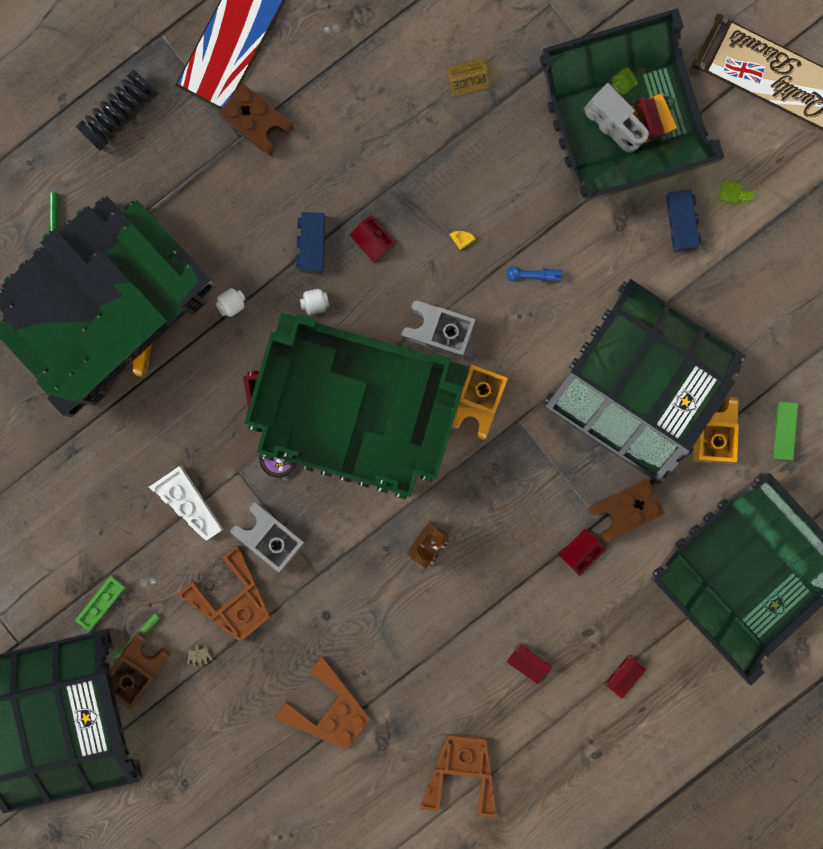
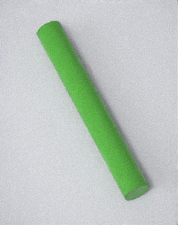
M155 613L139 631L146 635L160 620V616ZM129 642L116 654L117 658L120 656V654L123 652V650L126 648Z

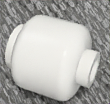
M230 288L217 297L216 306L223 316L232 317L244 309L245 297L240 290L236 291Z
M321 289L305 291L303 299H300L301 309L306 310L309 316L324 313L326 308L329 307L326 292L323 293Z

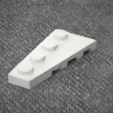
M182 466L177 467L149 486L153 492L155 491L166 504L168 503L206 541L223 530Z

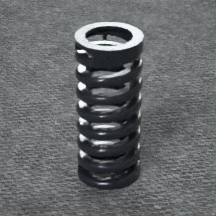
M134 69L126 76L129 80H121L124 89L119 86L114 87L117 97L108 93L107 100L109 103L103 100L99 102L104 112L98 108H93L92 113L95 118L90 115L85 116V121L91 129L85 125L86 123L83 120L75 126L100 152L104 146L108 145V140L102 132L111 139H114L116 136L109 125L119 132L123 130L122 125L115 116L125 124H129L130 119L123 110L132 117L137 116V112L128 101L138 109L143 110L144 104L136 94L147 103L152 101L151 97L154 99L158 95Z

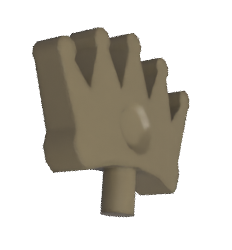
M195 645L196 650L188 651L187 664H190V660H192L193 666H196V661H198L201 667L202 659L205 664L208 663L207 657L213 660L207 647L200 649L199 645Z

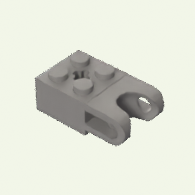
M609 83L584 108L587 117L595 120L600 130L604 134L611 136L626 152L636 151L648 138L649 132L647 128L633 115L635 110ZM636 131H640L642 133V138ZM627 140L634 146H629Z
M413 301L411 305L412 311L422 316L424 323L417 329L404 328L401 336L405 340L464 359L476 325V319L420 301ZM451 330H454V334H456L455 336L449 337L448 334H446L447 332L450 333Z
M253 502L249 509L256 517L257 523L252 530L245 531L238 526H233L230 532L277 572L282 574L304 547L305 543L258 504ZM275 542H282L281 550H274L275 546L273 545Z

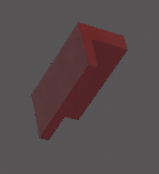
M640 98L634 106L639 121L649 132L646 141L664 136L665 131L655 99L644 100V98Z
M372 215L361 221L350 234L374 263L397 244Z
M585 528L558 556L580 577L607 549Z
M520 643L506 661L536 684H539L543 676L552 669L550 664Z
M627 655L604 685L623 699L646 669L630 655Z

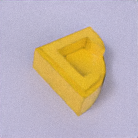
M455 231L449 234L460 250L476 240L471 233L465 231Z

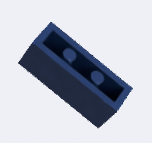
M691 189L668 192L665 198L673 252L698 248L701 243V234L697 232L696 226L699 224L698 214L694 212V206H696L695 195L692 194Z
M301 212V217H298L297 226L298 229H301V236H297V248H300V255H296V267H299L300 272L323 273L325 213Z

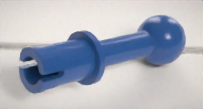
M512 266L506 273L507 278L513 282L518 281L520 278L542 279V282L562 281V269H545L543 267L542 271H527Z

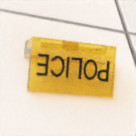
M482 58L446 67L452 96L489 87L487 69Z

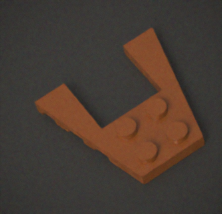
M237 545L222 558L246 587L218 611H216L194 582L177 595L206 615L207 618L215 622L239 642H242L271 616L240 547Z
M321 656L310 673L340 696L317 725L287 701L274 718L347 750L371 718L339 679L335 671L329 666L325 658Z
M447 734L420 804V809L439 811L443 774L481 778L477 815L497 818L486 738Z

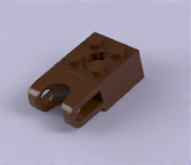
M243 83L218 113L221 119L268 156H272L275 152L274 146L267 139L268 132L272 129H279L284 133H290L294 129L292 123ZM249 109L250 115L246 114L243 116L242 110Z
M643 479L588 507V511L592 515L606 512L611 516V526L601 534L604 542L613 540L665 514L649 479ZM636 500L642 502V505H640V506H641L640 509H639V508H634V504H636V502H635Z
M429 521L408 550L407 555L427 569L429 565L432 566L437 560V552L440 549L444 550L449 543V535Z
M141 631L135 634L110 668L116 700L130 710L170 656V651L166 648H161L154 656L144 655L141 652V647L146 637ZM129 677L131 682L125 684L123 683V678Z

